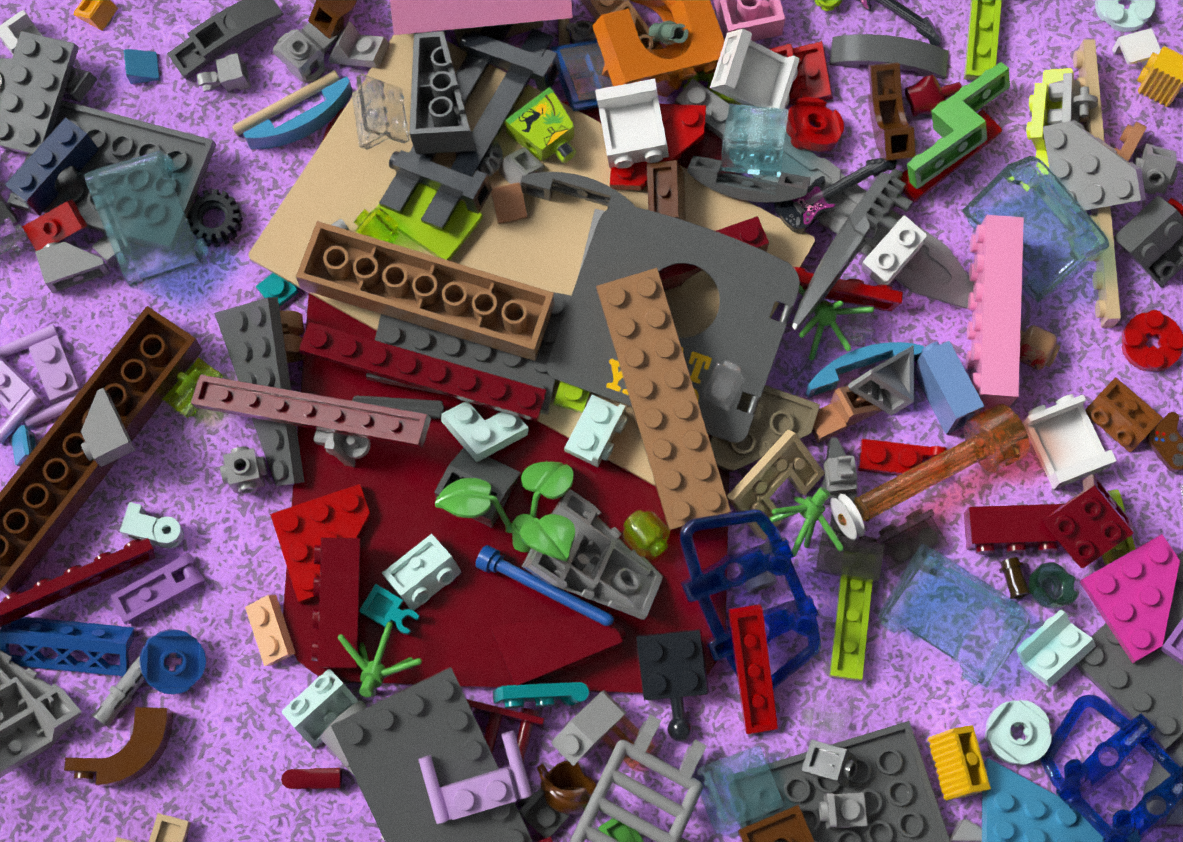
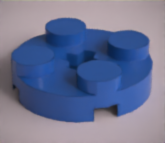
M167 629L148 638L145 646L142 648L139 665L141 674L150 686L164 694H180L189 690L202 677L206 666V656L201 644L192 635L179 629ZM170 653H175L176 657L181 658L182 661L181 664L175 666V670L171 671L169 666L164 664V659L169 658Z

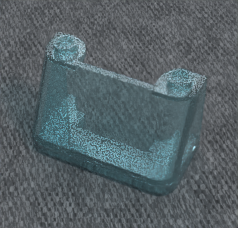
M161 150L85 173L88 189L128 285L138 290L149 288L207 265L206 256L210 255L204 239H198L191 231L171 178H173L172 172L176 170L169 153L164 154Z
M1034 156L1008 164L962 210L969 224L974 229L977 228V225L982 224L986 215L1024 217L1022 265L1029 273L1023 281L1024 289L1038 303L1045 300L1109 247V241L1104 232L1048 166Z
M921 544L878 613V618L881 619L880 623L886 629L893 633H897L898 630L905 632L906 629L957 661L963 670L961 675L964 679L973 685L980 683L986 688L1031 627L1029 614L1020 604L925 544Z

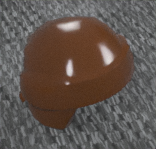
M568 760L558 763L549 772L544 764L536 767L541 778V789L545 792V800L552 809L564 814L573 815L585 811L596 788V783L582 771L579 763L573 766Z

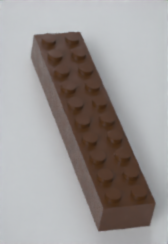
M149 306L145 307L0 492V590L7 595L18 590L117 462L115 460L101 467L94 459L88 460L81 446L85 442L81 430L97 390L104 388L110 395L131 441H133L203 350L196 338Z

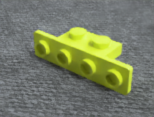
M1071 68L1044 70L1042 83H1035L1034 95L1029 97L1032 121L1027 123L1026 132L1028 140H1031L1036 148L1034 176L1037 180L1051 179L1043 126L1049 125V110L1062 108V101L1052 102L1049 99V83L1063 80L1064 73L1074 74Z

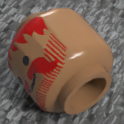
M1036 325L1028 327L1026 332L1020 330V362L1036 370H1041L1045 366L1050 367L1060 349V345L1057 344V336Z

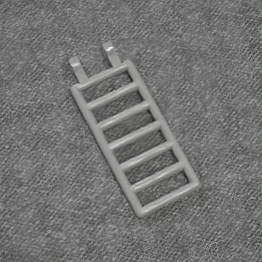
M650 714L647 720L642 723L634 744L626 740H619L570 842H584L585 839L591 842H619L592 827L599 810L656 842H679L703 790L702 783L693 778L692 775L707 745L695 739L692 746L687 748L680 768L677 769L646 752L662 721ZM625 755L688 789L682 805L618 771ZM612 783L676 817L669 833L607 800L605 797Z

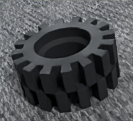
M213 189L212 194H209L208 190L202 191L204 194L202 197L197 193L195 202L186 219V224L191 234L199 243L203 242L205 246L210 247L211 244H214L215 247H221V242H224L225 245L229 244V238L235 239L238 236L237 230L241 231V221H243L241 211L232 196L229 197L225 191H222V194H220L218 189ZM212 209H219L225 213L223 224L216 228H209L203 224L204 215Z

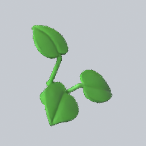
M538 462L524 470L521 476L522 485L526 490L535 493L533 495L530 515H518L513 523L509 521L498 499L490 495L491 485L482 479L464 478L457 480L444 488L435 501V507L442 508L453 515L463 518H476L485 514L490 509V503H492L506 526V532L512 533L513 547L516 550L529 552L532 548L542 554L567 562L569 559L570 550L575 539V526L573 522L564 516L556 514L545 515L540 520L536 518L538 500L541 494L549 499H557L570 490L573 483V470L567 464L560 462Z

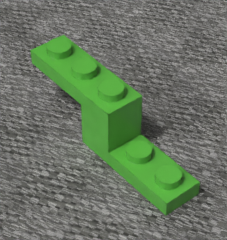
M1002 62L986 70L976 80L963 86L957 93L947 100L940 102L931 110L933 129L943 138H940L932 147L922 154L916 155L907 163L909 182L916 189L987 140L986 121L976 111L1010 88L1009 68Z

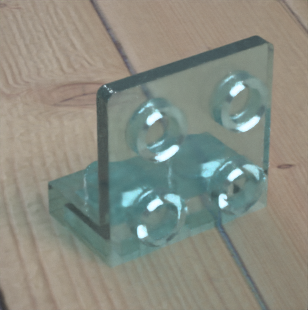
M729 105L722 144L721 171L780 177L788 110L773 107Z
M755 746L702 766L693 773V778L699 780L703 785L700 796L716 834L784 806L760 746Z

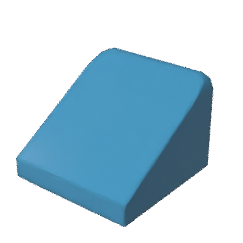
M134 49L124 50L126 76L130 84L160 80L156 52Z
M21 425L11 437L14 461L17 466L22 465L36 447L35 434L26 425Z

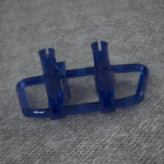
M758 509L695 518L688 521L682 527L680 542L690 577L680 584L687 601L694 602L698 600L713 635V637L705 641L714 661L726 658L736 676L737 670L731 626L726 629L723 628L710 595L732 587L741 586L746 581L766 571L776 576H785L794 600L763 610L767 643L793 630L801 636H807L809 645L771 675L772 686L775 689L815 657L821 649L819 624L816 618L819 616L812 597L806 595L791 558L794 557V554L790 549L787 538H782L779 530L769 517ZM756 522L770 541L733 555H726L720 561L701 570L693 541V534L700 530ZM731 563H738L741 567L740 574L736 578H727L725 575L727 566Z
M1083 695L1072 704L1051 737V744L1047 752L1040 758L1041 765L1049 780L1057 789L1056 794L1070 809L1074 807L1104 838L1103 842H1139L1158 826L1166 823L1183 803V766L1180 767L1151 738L1156 731V727L1142 713L1130 721L1102 698L1096 695ZM1092 707L1120 730L1105 742L1098 744L1094 752L1083 763L1078 759L1069 760L1064 766V778L1053 759L1084 710ZM1143 747L1171 776L1153 790L1145 793L1142 800L1131 811L1122 809L1115 812L1111 827L1084 798L1110 778L1121 773L1124 766ZM1106 752H1113L1117 754L1118 761L1112 766H1106L1100 762V758ZM1153 800H1160L1165 803L1166 810L1160 815H1154L1147 810V806Z

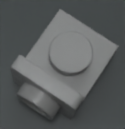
M864 792L848 794L828 793L823 796L824 802H819L821 822H826L827 829L867 826Z

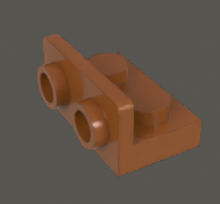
M1116 377L1085 409L1088 417L1128 452H1132L1163 418Z

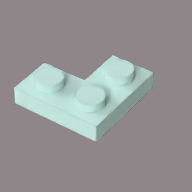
M466 401L442 413L441 422L476 462L528 435V426L520 417L500 412L484 420L473 406Z

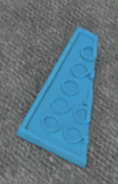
M989 758L984 761L991 790L982 792V842H1140Z

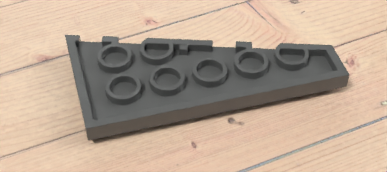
M268 297L214 313L238 381L291 390L278 297ZM252 418L275 486L304 482L297 427L295 425Z

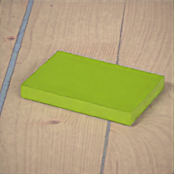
M419 183L401 214L384 208L380 204L374 209V214L435 257L448 261L452 259L483 219L481 213L477 214L469 211L465 202L461 200L443 231L422 223L421 218L438 191L422 183Z

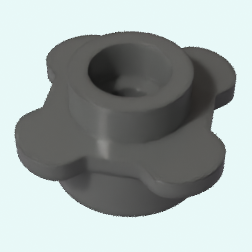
M581 20L576 23L567 24L566 30L571 33L570 41L572 44L597 40L592 22Z

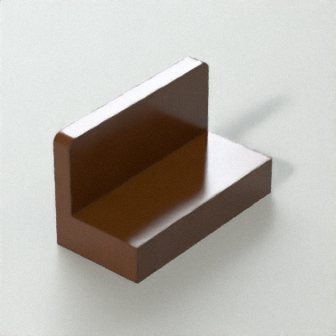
M678 161L647 163L648 210L686 221L684 172Z

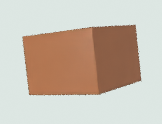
M848 386L835 390L830 401L845 420L847 427L883 411L849 390Z

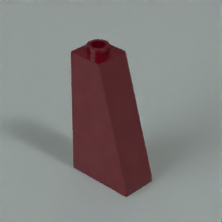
M584 615L498 624L491 627L513 685L537 683L621 648L623 644L621 638L626 636L619 618L615 619L612 625L604 626Z

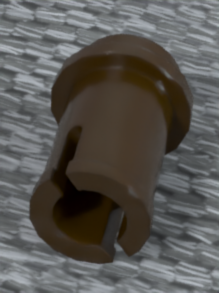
M1018 557L1000 562L1002 568L999 571L1004 573L1010 598L1019 599L1031 594L1022 570L1024 563L1020 562Z

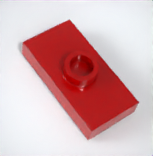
M73 199L27 223L22 228L35 251H38L49 243L60 242L87 227V224Z

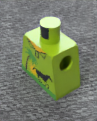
M550 87L505 120L506 133L540 161H544L552 154H555L562 163H566L576 154V150L569 143L574 138L573 122Z

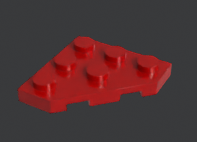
M659 104L669 157H665L659 162L678 160L682 157L681 154L688 148L704 139L706 105ZM647 162L633 163L632 166L623 169L612 167L610 187L615 190H642L648 185Z
M361 484L270 514L299 604L319 598V596L313 595L314 577H320V564H314L315 545H321V538H358L363 527L366 526L371 514Z

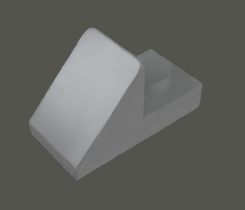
M348 21L328 60L333 64L379 68L389 42L382 36L360 35L354 25Z

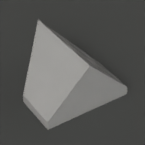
M914 345L848 384L849 390L891 416L913 403Z

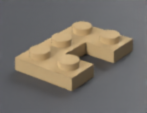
M787 430L726 497L755 535L765 540L782 521L780 520L767 526L763 525V520L774 516L772 510L777 509L770 499L773 493L788 479L799 493L806 495L825 472L797 434Z

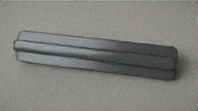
M358 395L354 396L352 400L360 403L423 413L433 419H441L442 413H444L443 402L436 400Z

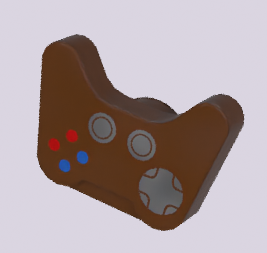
M1169 412L1146 438L1147 443L1156 453L1157 457L1171 472L1183 470V438L1177 430L1179 415L1176 412Z

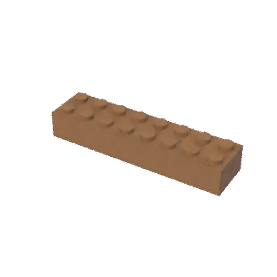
M320 221L316 222L296 274V279L302 290L536 361L555 305L554 292Z
M654 268L596 286L669 530L731 512L658 269Z

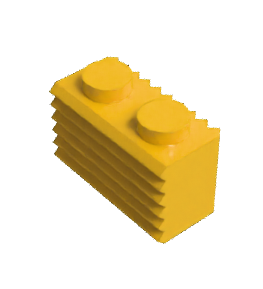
M1164 45L1158 54L1152 52L1136 80L1141 83L1138 93H1143L1144 97L1149 96V99L1154 98L1155 102L1159 101L1160 104H1165V107L1170 106L1183 87V55Z
M973 725L953 728L928 738L927 741L931 743L929 747L931 748L933 761L936 762L934 766L937 768L936 773L939 775L941 792L944 794L943 798L946 801L991 790Z

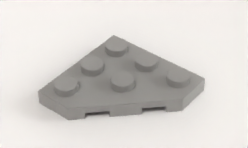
M1076 120L1043 126L1057 215L1146 200L1141 169L1118 155L1115 149L1099 137L1096 138L1087 132L1084 126Z

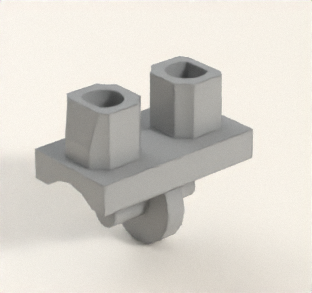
M1064 73L1063 80L1049 83V99L1052 102L1062 101V108L1048 111L1049 125L1072 120L1080 123V117H1088L1089 109L1098 106V98L1089 95V87H1081V83L1074 80L1073 73Z
M316 430L314 436L316 444L325 446L327 453L334 455L346 466L354 467L355 459L364 457L370 450L371 443L370 439L322 430Z

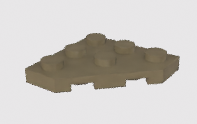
M765 385L750 429L744 440L733 443L711 435L710 444L717 467L734 472L762 458L787 430L795 432L800 439L808 436L812 432L820 404ZM742 392L737 409L747 413L753 395Z

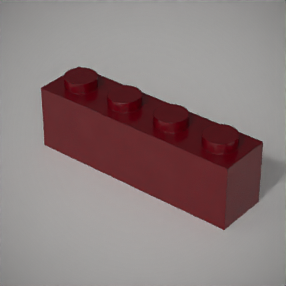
M1064 504L968 507L964 512L967 550H976V554L979 555L995 553V549H1007V553L1010 554L1026 552V548H1038V551L1042 553L1057 551V547L1063 546L1044 525L1043 519Z
M321 538V545H315L314 564H320V577H314L313 595L319 596V609H313V629H319L318 642H312V661H318V668H357L358 666L338 640V635H344L358 653L360 538Z

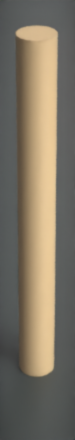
M334 70L232 125V129L239 136L260 123L319 93L322 89L339 81L340 78Z

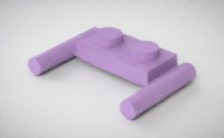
M54 324L0 347V355L3 358L29 348L49 400L52 402V406L31 414L24 419L29 429L60 416L81 390Z
M0 355V402L12 413L0 427V444L2 445L41 401L42 397Z
M514 731L501 734L510 767L443 787L439 786L431 755L418 759L436 824L512 803L517 799L532 795Z

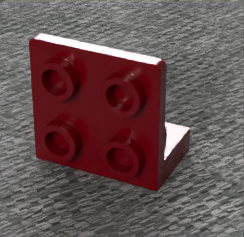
M1093 473L1082 480L1084 491L1043 519L1044 525L1080 568H1085L1134 534L1131 519Z

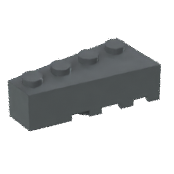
M444 31L414 33L409 135L416 154L476 151Z

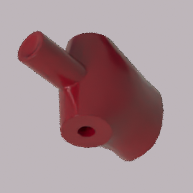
M929 75L922 78L918 83L906 87L905 96L914 117L922 114L932 115L931 110L937 104L945 101L947 97L953 96L962 86L960 82L941 87L936 76Z

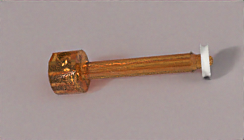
M997 404L968 419L963 429L965 441L867 493L854 497L853 502L845 494H840L838 499L832 498L830 500V508L836 524L847 538L855 540L857 535L863 536L865 534L863 521L869 522L875 516L977 462L988 472L995 473L1027 456L1030 449L1029 436L1022 421L1005 404Z

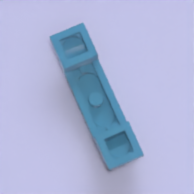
M346 76L322 89L321 92L324 98L322 103L274 128L270 119L244 132L243 135L249 148L268 149L287 145L301 140L322 128L336 116L350 99L353 91L348 77Z
M889 342L869 345L851 351L829 363L812 379L805 392L807 398L836 389L839 383L838 375L890 359L914 345V362H916L917 358L923 353L922 349L924 346L914 343Z

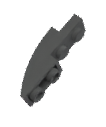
M241 0L187 33L189 38L167 54L181 75L187 80L232 46L240 47L283 16L284 13L275 0Z

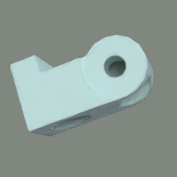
M129 502L120 528V533L124 538L132 540L148 538L152 545L164 548H174L182 542L184 532L176 519L166 516L159 519L145 515L146 511L142 505Z

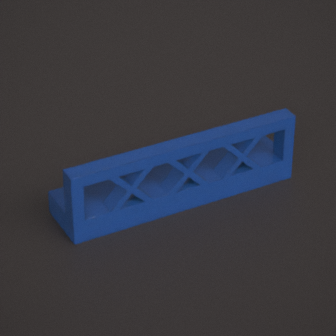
M22 617L2 626L0 629V650L11 656V661L19 666L124 676L129 669V648L134 640V627ZM9 644H18L27 653L23 656L10 655ZM42 647H49L59 656L55 659L46 658L38 650ZM74 650H80L88 655L90 659L86 662L77 661L70 653ZM106 653L120 654V665L109 664L102 656Z

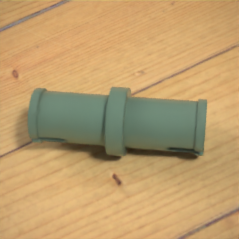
M664 21L652 24L649 28V36H654L652 40L655 42L671 45L684 42L688 37V29H682L685 27L684 24Z

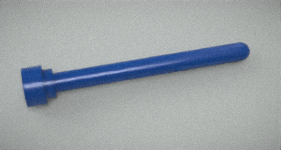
M486 545L478 554L475 564L478 569L486 573H496L498 571L604 626L612 625L614 619L611 614L556 586L549 585L540 578L503 560L504 558L500 555L499 550Z

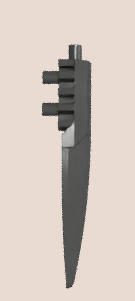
M894 169L890 174L881 172L835 236L818 265L792 323V328L795 331L824 300L858 252L861 251L866 243L865 236L873 239L877 229H880L881 226L891 230L898 222V220L889 216L890 210L894 209L895 206L906 212L911 208L913 201L902 196L906 183L900 180L902 178L901 171Z

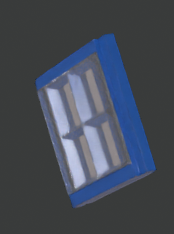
M598 41L551 47L550 51L558 54L561 66L558 78L570 108L573 111L598 107L595 90L613 87L611 78L602 75L605 61Z

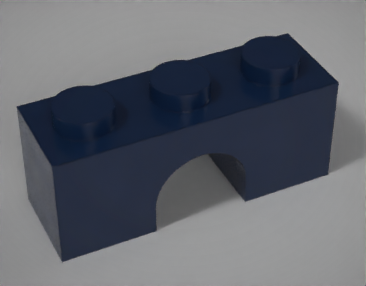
M65 117L6 182L5 186L19 201L40 216L59 195L55 189L58 175L69 166H73L80 171L99 148L86 132Z

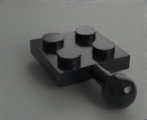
M701 629L638 635L636 638L644 701L670 698L672 719L668 723V734L675 741H685L692 735L693 725L685 717L683 697L707 695L709 693Z

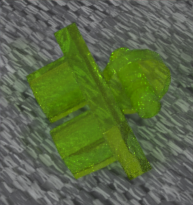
M200 357L197 358L185 373L181 371L176 376L179 379L178 382L163 398L165 403L187 419L190 416L193 417L200 409L191 404L199 376L224 377Z

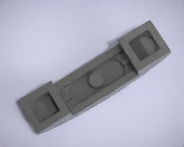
M874 34L841 35L832 38L829 65L859 68L860 64L874 65L899 62L900 69L917 71L916 76L926 77L935 75L936 78L946 79L949 51L929 43L903 37Z
M694 155L687 171L694 179L714 191L733 198L753 202H781L805 196L811 181L810 177L781 172L778 183L721 172L723 161Z
M539 172L524 175L520 181L522 193L547 201L551 200L553 191L608 206V209L620 204L634 206L625 196L608 185L577 174Z

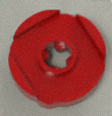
M803 97L796 100L784 118V126L787 134L791 137V144L800 150L807 149L816 152L833 150L844 131V122L840 113L836 109L832 112L826 107L827 102L819 98ZM813 121L814 125L818 126V128L812 126L809 122Z
M1151 310L1147 313L1136 315L1128 322L1122 332L1121 347L1125 358L1137 369L1156 372L1164 371L1180 358L1183 350V334L1173 319L1158 310ZM1146 336L1157 337L1159 340L1157 343L1161 347L1157 349L1155 346H1151L1149 348L1146 345L1148 341Z

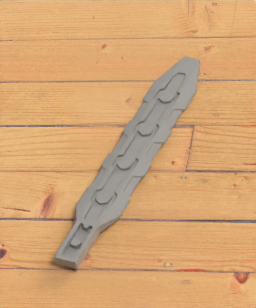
M695 79L689 82L675 100L674 104L706 105L705 127L722 139L733 163L756 179L778 183L781 172L810 177L811 185L817 178L824 176L825 183L821 187L825 189L846 177L840 172L841 169L827 159L818 157L810 150L795 148L791 144V137L787 134L786 130L770 118L739 112ZM857 184L827 201L829 203H836L835 211L823 213L816 220L837 234L867 191ZM890 210V217L898 221L902 218L895 211ZM881 226L880 229H877L873 239L865 236L866 243L860 252L868 256L890 230ZM919 227L927 235L923 241L925 244L894 279L913 293L967 309L969 293L973 292L974 282L969 281V275L948 246Z

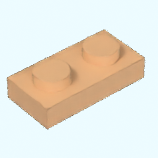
M267 595L245 607L264 666L274 665L296 654L276 595Z

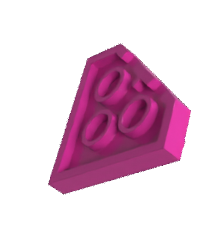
M1163 534L1080 581V584L1132 663L1158 650L1163 646L1180 560Z

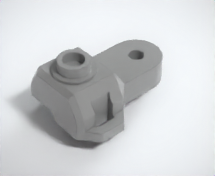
M308 23L303 29H295L285 33L273 47V54L301 82H314L325 73L324 53L338 40L341 33L329 39L311 23ZM317 67L318 70L311 75V71Z

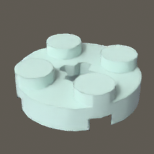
M1095 0V9L1099 18L1102 21L1105 20L1107 24L1111 25V28L1121 32H1131L1141 28L1148 22L1155 9V0H1128L1132 3L1129 9H1124L1123 4H1118L1121 0Z
M1013 700L1001 704L990 714L986 723L985 739L991 751L1000 760L1008 764L1022 766L1040 759L1047 752L1051 744L1052 734H1050L1048 717L1039 706L1025 700ZM1020 724L1023 725L1025 728L1023 730V734L1026 736L1025 740L1021 738L1013 739V732L1010 730L1011 726L1018 727Z

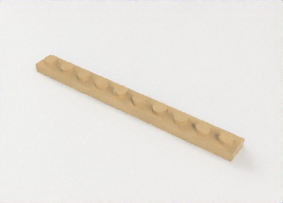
M1095 39L1083 40L1079 49L1074 51L1073 66L1078 68L1079 77L1076 81L1081 83V87H1089V95L1098 98V106L1089 109V116L1086 118L1080 117V122H1083L1084 129L1104 141ZM1111 206L1091 209V215H1089L1087 223L1088 232L1093 233L1094 240L1090 247L1091 261L1096 262V271L1093 273L1092 282L1093 288L1098 290L1099 300L1095 304L1096 318H1101V328H1113L1121 319Z

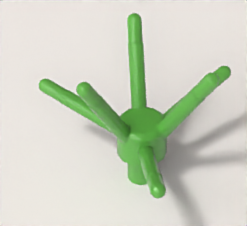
M799 285L798 292L804 296L806 290ZM824 299L814 310L815 316L799 333V337L803 338L819 323L809 354V360L812 361L815 358L824 326L830 325L845 350L850 351L851 346L835 322L837 315L872 313L874 308H839L843 306L842 301L831 303Z
M820 487L813 497L807 496L806 499L795 496L794 501L800 505L773 509L772 514L774 516L763 520V525L767 526L797 513H800L805 518L791 550V557L797 555L804 538V547L808 548L810 546L817 520L838 551H843L844 549L822 514L825 511L823 504L830 496V492L823 487Z
M392 622L386 624L374 661L370 662L364 643H359V655L344 635H338V640L363 670L360 676L362 685L359 692L364 697L376 696L378 693L377 688L381 686L384 678L422 663V659L413 660L411 657L387 669L380 663L393 626Z

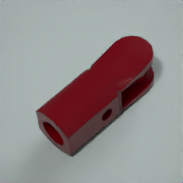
M342 768L289 769L283 773L281 781L289 789L342 788Z

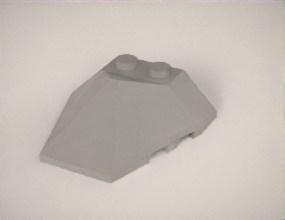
M570 489L562 496L551 513L570 519L575 526V539L568 561L547 556L531 548L522 567L549 585L562 588L644 620L649 613L663 576L636 548L631 551L619 539L621 533L616 527L611 530L598 517L601 512L593 504Z
M1 650L0 778L51 748L79 718L82 712L62 688L56 684L51 686L37 677L35 671L30 668L27 670L11 661V656Z

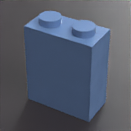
M938 341L927 345L922 349L923 353H921L920 357L917 358V363L914 366V375L947 435L973 423L983 409L984 404L950 341L941 345Z

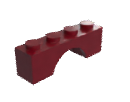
M758 216L716 230V232L735 238L765 252L768 250L769 241ZM675 264L662 269L659 272L664 292L681 286L690 277L703 270L689 264Z

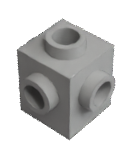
M1146 144L1141 158L1136 157L1134 164L1142 171L1145 193L1156 194L1158 192L1165 194L1168 185L1173 186L1178 173V168H1175L1177 163L1176 151Z
M246 446L232 449L231 453L223 455L225 465L220 466L223 483H228L234 493H251L256 491L257 488L265 486L263 475L268 474L265 459L263 456L259 457L254 448L249 449ZM246 466V468L242 471L236 470V468Z

